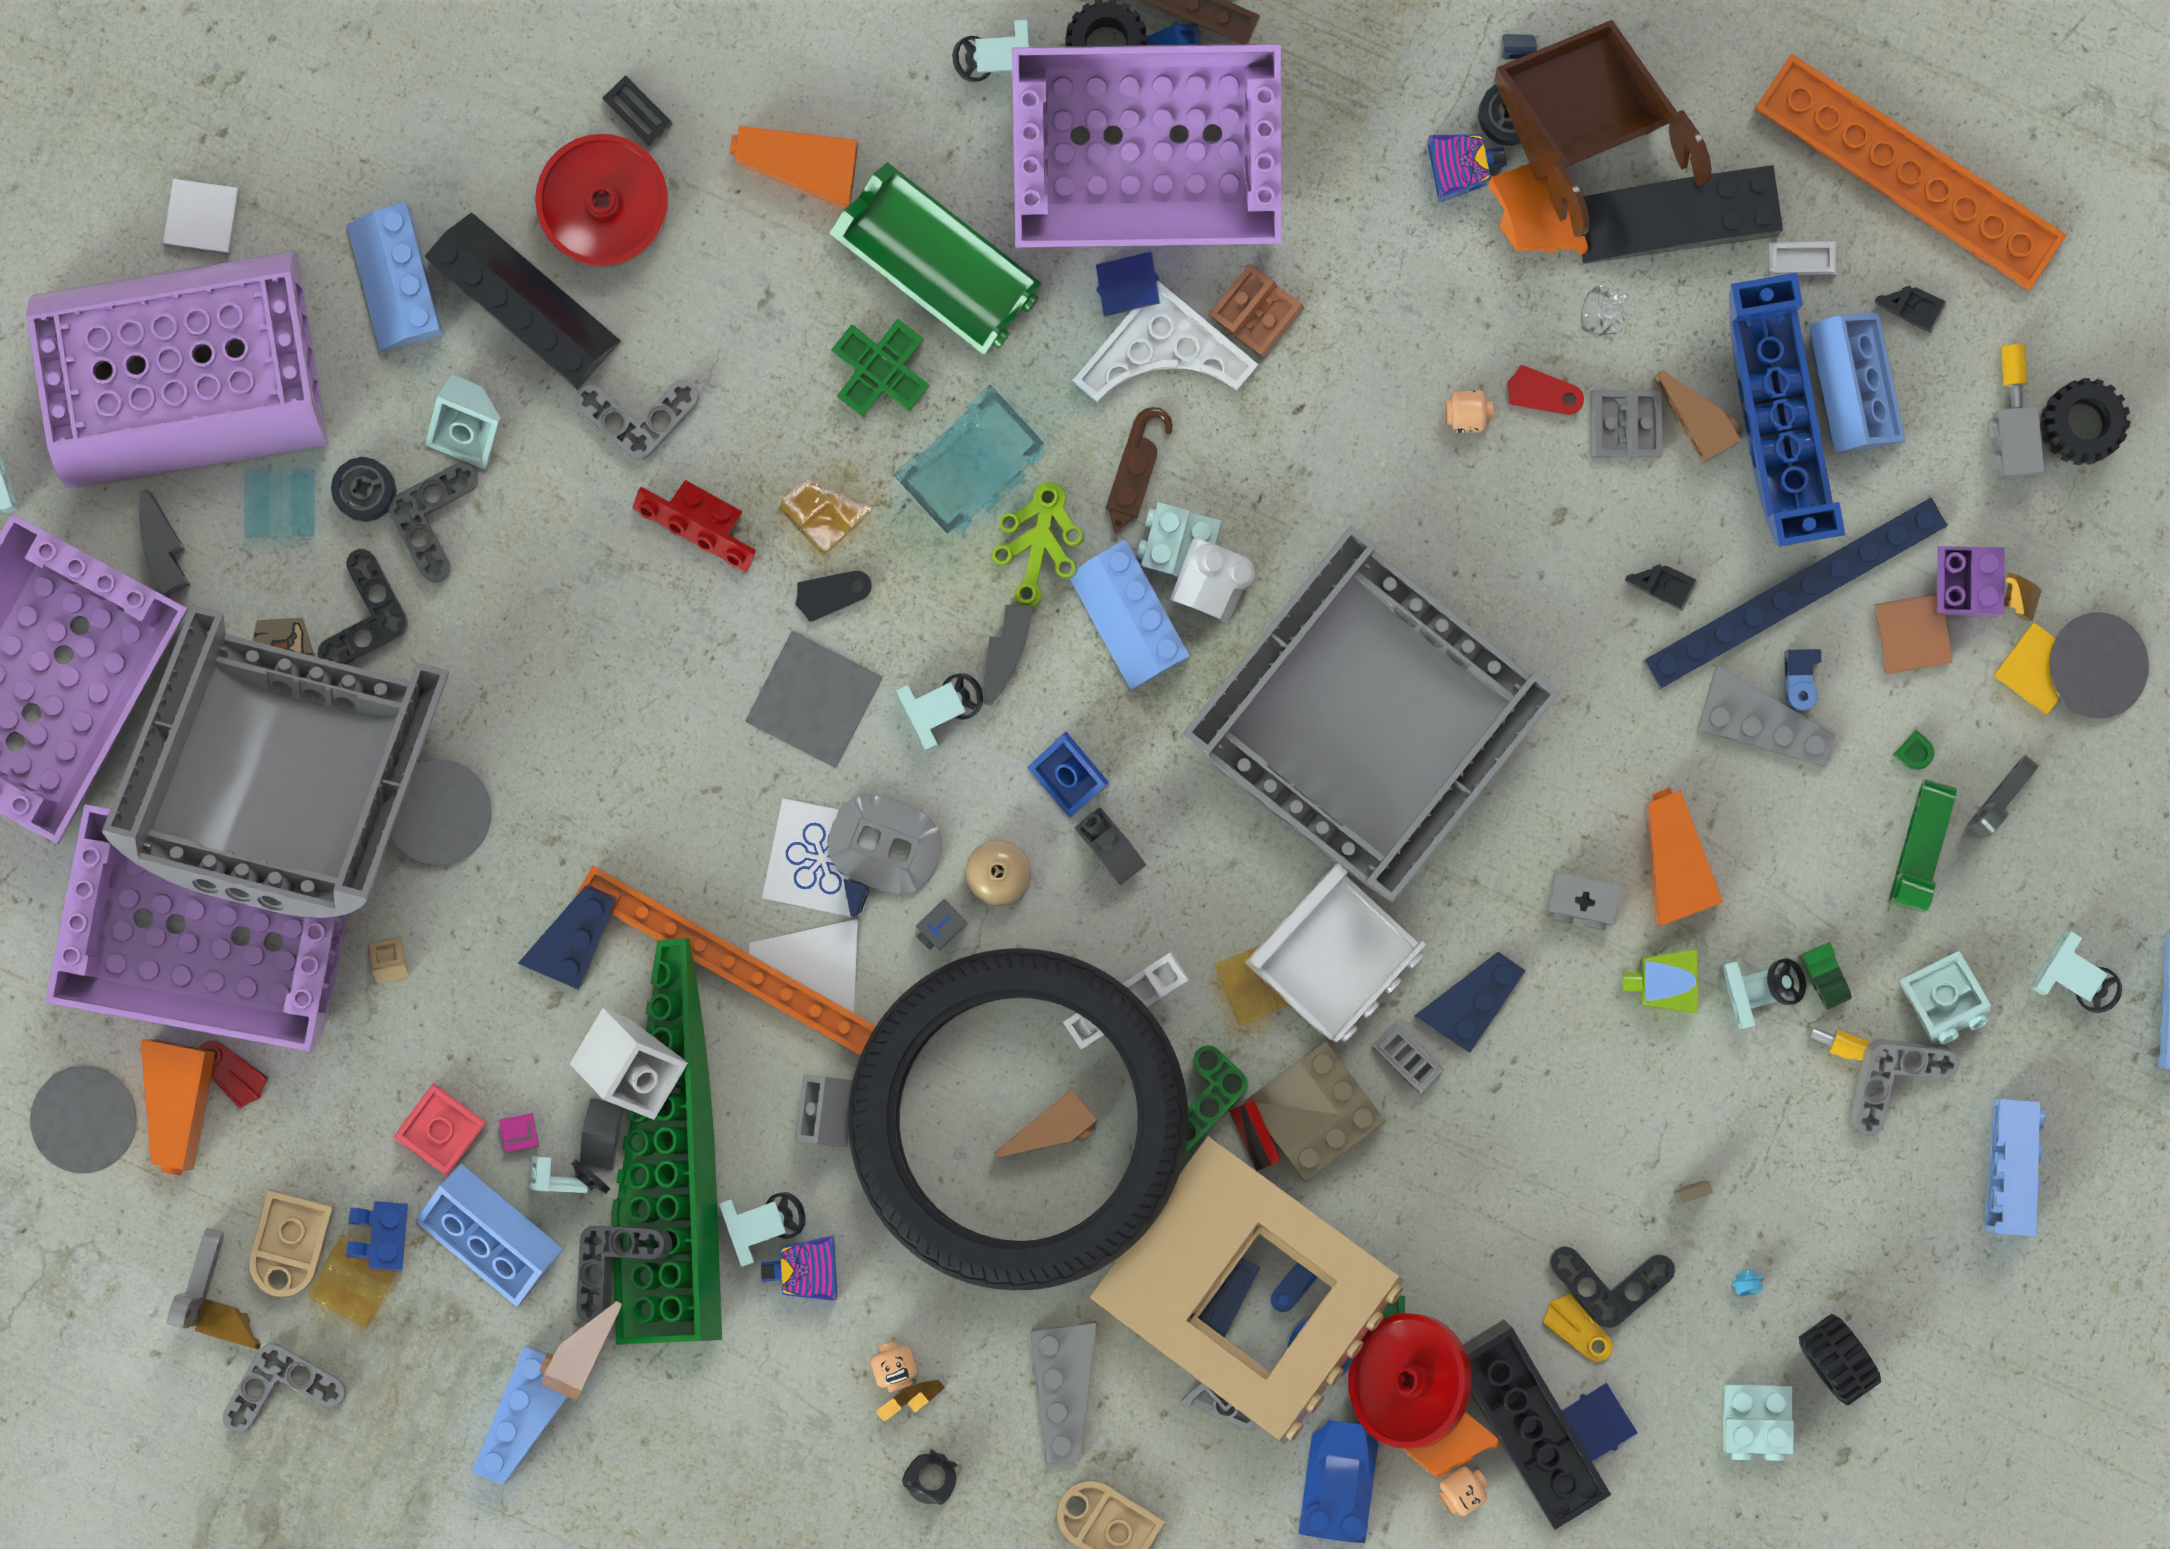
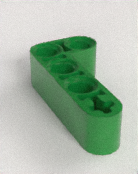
M1927 779L1922 781L1892 884L1889 903L1919 912H1925L1929 909L1936 883L1933 882V877L1955 802L1957 788Z
M1210 1045L1199 1048L1193 1058L1197 1071L1211 1084L1188 1107V1123L1194 1125L1196 1135L1191 1141L1187 1142L1185 1156L1248 1090L1249 1084L1245 1074L1219 1049ZM1208 1051L1214 1052L1218 1056V1064L1212 1070H1204L1200 1065V1057ZM1232 1074L1238 1075L1242 1079L1240 1091L1233 1094L1228 1093L1224 1088V1080ZM1209 1098L1215 1099L1219 1104L1217 1115L1210 1118L1205 1117L1201 1112V1104Z

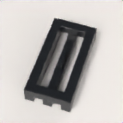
M626 75L602 97L603 101L648 146L657 137H660L666 128L672 125V121ZM625 86L661 121L658 126L622 91ZM616 95L652 130L649 135L613 100Z

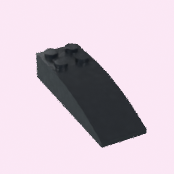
M1774 166L1711 174V179L1704 185H1696L1694 177H1687L1584 196L1589 215V231L1585 235L1588 250L1585 254L1581 255L1583 264L1778 237L1783 231Z
M1503 1319L1463 1344L1471 1368L1470 1394L1495 1436L1501 1441L1500 1444L1553 1529H1558L1609 1497L1611 1493L1513 1327Z

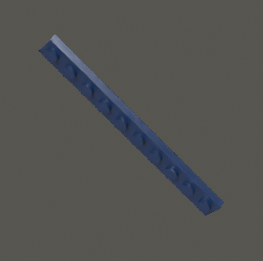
M1929 498L1644 660V663L1659 689L1948 525L1933 499Z

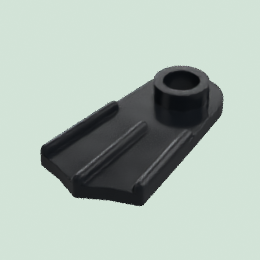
M851 571L798 582L796 606L804 613L809 622L815 621L867 598L872 590L871 579L862 571ZM855 580H861L863 583V588L859 592H854L851 588V584Z

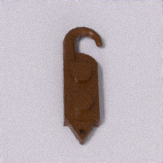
M1146 408L1138 413L1133 422L1106 505V509H1109L1114 533H1117L1133 518H1138L1157 459L1155 444L1143 437L1147 422L1153 417L1160 418L1165 423L1166 434L1172 433V419L1161 408ZM1116 521L1121 522L1119 527L1115 525Z

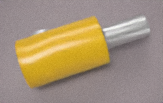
M2025 344L2001 346L2003 386L2010 387L2011 408H2023L2021 386L2028 385Z
M1812 1027L1809 1035L1812 1039L1828 1044V1052L1846 1058L1858 1065L1862 1064L1864 1051L1870 1043L1868 1040L1839 1029L1834 1034Z

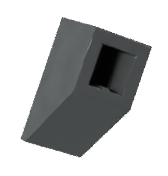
M1101 807L1074 827L1120 886L1146 866V863L1130 841Z

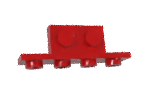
M684 480L670 502L643 487L639 488L632 508L639 512L641 516L653 520L666 527L671 533L680 535L695 543L700 549L709 551L722 558L729 565L738 567L745 572L749 570L756 550L730 536L743 511L687 480Z

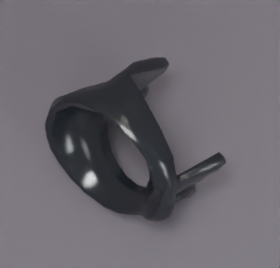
M930 1449V1454L918 1455L910 1463L902 1478L903 1486L915 1500L921 1503H937L942 1505L950 1498L955 1488L957 1475L954 1467H957V1464L954 1461L948 1460L944 1454ZM927 1464L939 1465L945 1472L946 1479L944 1485L937 1490L925 1489L919 1481V1472Z

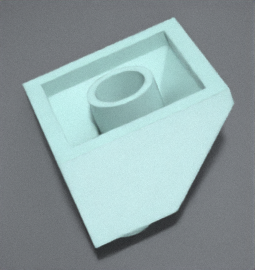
M452 374L437 396L425 445L486 470L501 418L483 387Z

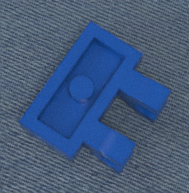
M374 1201L373 1211L350 1208L348 1225L372 1226L371 1242L367 1244L348 1241L345 1258L369 1259L368 1269L402 1272L408 1204Z

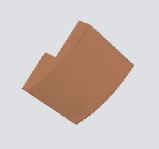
M1249 263L1211 310L1209 316L1264 359L1303 311L1304 306L1278 287L1275 281Z
M1937 593L1874 604L1877 631L1881 639L1884 671L1887 674L1952 663L1945 614L1937 613Z

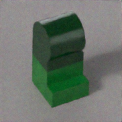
M1831 942L1799 955L1812 986L1817 991L1826 1010L1852 999L1850 989L1838 965Z

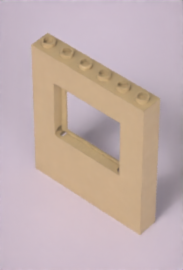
M1207 1136L1179 1174L1173 1192L1158 1218L1147 1232L1116 1260L1089 1298L1277 1440L1285 1444L1288 1439L1293 1441L1299 1435L1304 1426L1301 1421L1307 1413L1310 1412L1312 1414L1318 1409L1324 1399L1321 1394L1328 1384L1333 1386L1339 1380L1344 1371L1341 1367L1347 1358L1353 1359L1361 1350L1364 1344L1361 1339L1368 1330L1374 1331L1380 1324L1384 1316L1381 1312L1388 1302L1393 1304L1399 1298L1404 1289L1401 1286L1404 1279L1211 1137ZM1259 1234L1332 1287L1271 1372L1198 1318Z

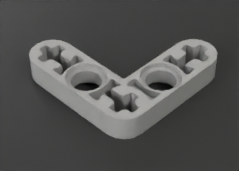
M687 380L677 381L670 386L637 422L596 385L588 384L582 386L575 396L576 406L630 457L637 460L648 458L695 408L699 401V393L693 383ZM688 388L691 389L689 393L691 401L687 403L683 400L676 407L677 410L681 411L678 416L675 415L670 407L664 405L667 400L672 405L678 400L676 393L678 389L683 391ZM596 392L598 394L596 400L603 408H605L607 402L611 405L602 412L599 420L594 418L599 412L592 405L586 408L583 407L586 402L583 398L584 394L593 395ZM659 411H665L671 417L669 426L664 429H657L652 423L654 414ZM618 413L623 416L624 425L620 430L610 431L607 429L605 423L610 414ZM634 425L636 428L630 432L637 439H641L643 436L647 439L644 443L647 448L645 451L638 449L633 452L631 449L634 445L631 440L625 436L624 441L621 442L618 438L625 435L630 426Z
M1884 1039L1870 1042L1864 1051L1851 1111L1850 1121L1852 1126L1866 1136L1877 1134L1883 1128L1895 1074L1948 1079L1958 1070L1959 1059L1957 1055L1949 1048L1941 1045ZM1885 1051L1887 1056L1877 1061L1875 1059L1876 1055H1880ZM1913 1051L1918 1052V1062L1912 1067H1906L1904 1060L1907 1054ZM1944 1057L1948 1059L1947 1064H1942L1940 1068L1933 1062H1929V1058L1934 1061H1942ZM1879 1069H1881L1884 1073H1879ZM1874 1080H1880L1882 1083L1881 1090L1875 1095H1868V1085ZM1866 1101L1870 1103V1107L1865 1104ZM1870 1113L1873 1116V1120L1867 1121L1865 1125L1861 1122L1862 1118H1868Z
M210 1228L205 1230L186 1293L177 1294L174 1297L168 1313L167 1324L183 1329L197 1325L203 1300L207 1297L220 1254L224 1232Z
M276 1343L267 1344L256 1354L224 1410L223 1423L228 1430L235 1433L248 1430L254 1424L278 1381L325 1407H334L340 1404L345 1398L346 1386L338 1377L282 1345ZM276 1350L278 1352V1360L284 1363H288L289 1357L294 1360L288 1366L285 1377L280 1374L284 1369L278 1364H274L271 1367L266 1365L268 1359L264 1357L265 1353H272ZM297 1366H305L310 1371V1380L305 1385L297 1384L292 1378L293 1370ZM318 1374L323 1376L319 1381L320 1384L330 1386L334 1383L336 1385L335 1392L339 1394L337 1398L332 1397L326 1400L324 1398L326 1393L318 1387L314 1389V1393L309 1391V1388L316 1382ZM253 1378L260 1379L265 1385L264 1393L257 1398L250 1396L247 1392V1384ZM241 1395L244 1400L257 1406L255 1409L248 1406L243 1415L247 1419L246 1424L239 1423L236 1426L233 1424L235 1418L231 1415V1412L239 1411L245 1403L238 1401Z

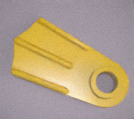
M1571 1293L1549 1302L1547 1313L1542 1321L1543 1325L1592 1361H1604L1611 1355L1613 1350L1611 1338ZM1596 1340H1601L1604 1344L1603 1350L1599 1353H1595L1592 1350V1343Z

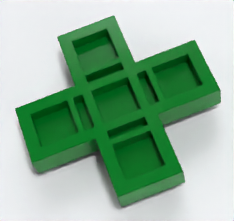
M897 319L880 342L876 344L851 324L831 349L836 356L856 370L839 392L837 398L863 418L883 392L910 412L930 387L927 382L905 366L923 343L924 338Z

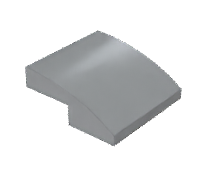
M1639 389L1628 391H1591V457L1663 456L1662 391Z

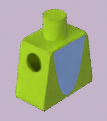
M1697 950L1642 958L1641 972H1622V992H1641V1005L1689 1014L1698 1013Z

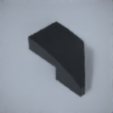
M1910 285L1892 294L1877 296L1875 304L1931 333L1946 305V301L1917 287L1911 288Z
M1661 564L1635 575H1627L1625 581L1630 585L1681 611L1697 583L1696 579L1667 565L1662 567Z

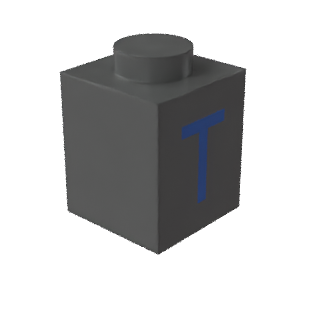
M943 899L916 925L921 931L916 937L929 950L935 946L940 951L968 922Z

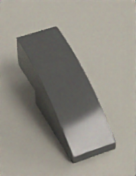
M146 489L140 492L139 510L143 547L152 576L161 594L168 598L190 585L189 580L174 557L185 550L153 493Z
M1005 604L1003 637L989 636L985 705H992L1015 672L1029 633L1032 615L1031 606Z

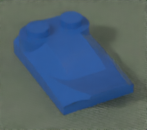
M1328 1420L1320 1430L1312 1433L1299 1534L1337 1541L1365 1543L1378 1442L1361 1424Z

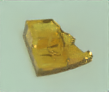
M805 480L781 500L779 506L783 514L822 556L836 546L872 512V508L868 504L864 503L862 506L844 499L843 494L836 491H825L819 484L809 480Z

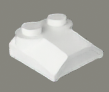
M1193 538L1170 600L1199 610L1228 624L1243 590L1254 580V562L1218 545Z

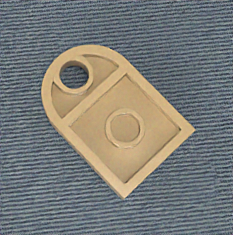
M268 1190L249 1258L251 1276L261 1290L273 1296L287 1297L300 1293L311 1284L319 1265L334 1210L333 1206ZM275 1270H282L288 1276L287 1285L282 1289L273 1287L270 1282V1276Z
M1095 1480L1081 1481L1072 1485L1062 1495L1057 1508V1520L1061 1532L1071 1543L1081 1549H1149L1165 1523L1163 1519L1109 1485ZM1073 1496H1080L1086 1502L1085 1511L1079 1515L1071 1514L1066 1507L1067 1501Z

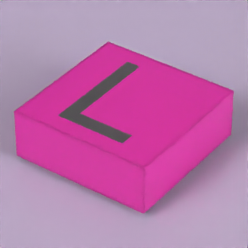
M533 1113L499 1120L505 1153L539 1146Z

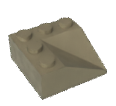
M1326 1041L1245 1100L1246 1103L1252 1100L1255 1101L1270 1136L1305 1182L1386 1122Z

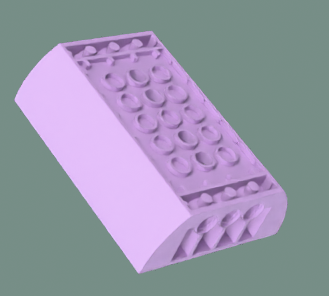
M1280 43L1012 47L1015 248L1281 244ZM1210 124L1219 126L1222 130L1220 138L1216 141L1206 140L1203 136V130L1206 126ZM1113 125L1118 126L1123 132L1122 138L1115 143L1108 142L1104 138L1105 129ZM1184 125L1189 130L1188 137L1181 142L1174 141L1170 137L1172 127ZM1077 126H1084L1090 133L1089 139L1084 143H1077L1071 138V131Z
M297 251L32 295L28 301L26 317L46 444L54 468L67 489L329 445ZM235 340H240L245 345L244 353L238 358L230 357L227 352L228 345ZM200 346H208L212 350L211 359L206 363H197L194 358V353ZM135 357H142L146 362L145 370L138 375L131 374L128 369L129 362ZM103 362L110 363L113 368L111 377L106 380H99L95 374L97 366Z
M12 513L0 533V813L50 841L59 844L189 609ZM79 617H85L89 621V630L84 635H76L73 631V623ZM63 646H69L73 650V659L68 664H60L56 657L58 650ZM31 704H37L41 709V717L38 721L30 723L24 716L25 709ZM15 733H21L25 738V745L22 750L14 752L9 748V738Z
M84 804L45 1003L309 1052L312 1051L318 1044L328 1021L348 914L326 918L286 915L210 896L171 883L131 861L103 835L102 829L110 809ZM146 908L151 911L153 920L148 927L142 928L136 923V914L139 910ZM179 914L185 920V928L182 932L174 934L169 930L168 921L172 916ZM244 926L250 931L251 938L246 945L239 946L234 942L233 934L237 928ZM276 932L282 936L283 946L280 950L272 952L266 947V938L271 933Z

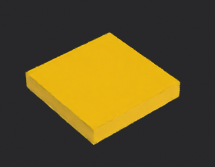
M2033 622L1992 676L2044 715H2048L2060 699L2052 683L2049 667L2050 653L2056 638Z

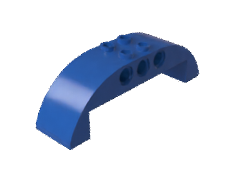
M1797 273L1733 283L1730 285L1729 293L1733 357L1750 455L1765 518L1778 547L1846 535L1840 502L1833 503L1797 312L1803 306Z

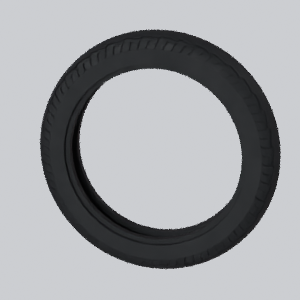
M1028 948L998 949L963 957L936 969L905 991L886 1011L865 1044L854 1073L848 1110L849 1141L854 1166L869 1203L890 1233L912 1254L936 1270L973 1285L1000 1290H1037L1063 1285L1102 1269L1129 1250L1152 1226L1170 1198L1182 1168L1188 1137V1101L1180 1064L1166 1033L1151 1011L1125 985L1101 969L1064 954ZM1011 998H1032L1053 1002L1075 1011L1095 1025L1110 1040L1127 1067L1133 1083L1138 1113L1137 1135L1130 1163L1122 1180L1107 1201L1091 1216L1076 1226L1050 1237L1027 1241L1004 1240L976 1233L958 1224L939 1210L926 1196L912 1174L905 1157L900 1132V1106L904 1086L914 1061L931 1037L949 1021L971 1008L988 1002Z

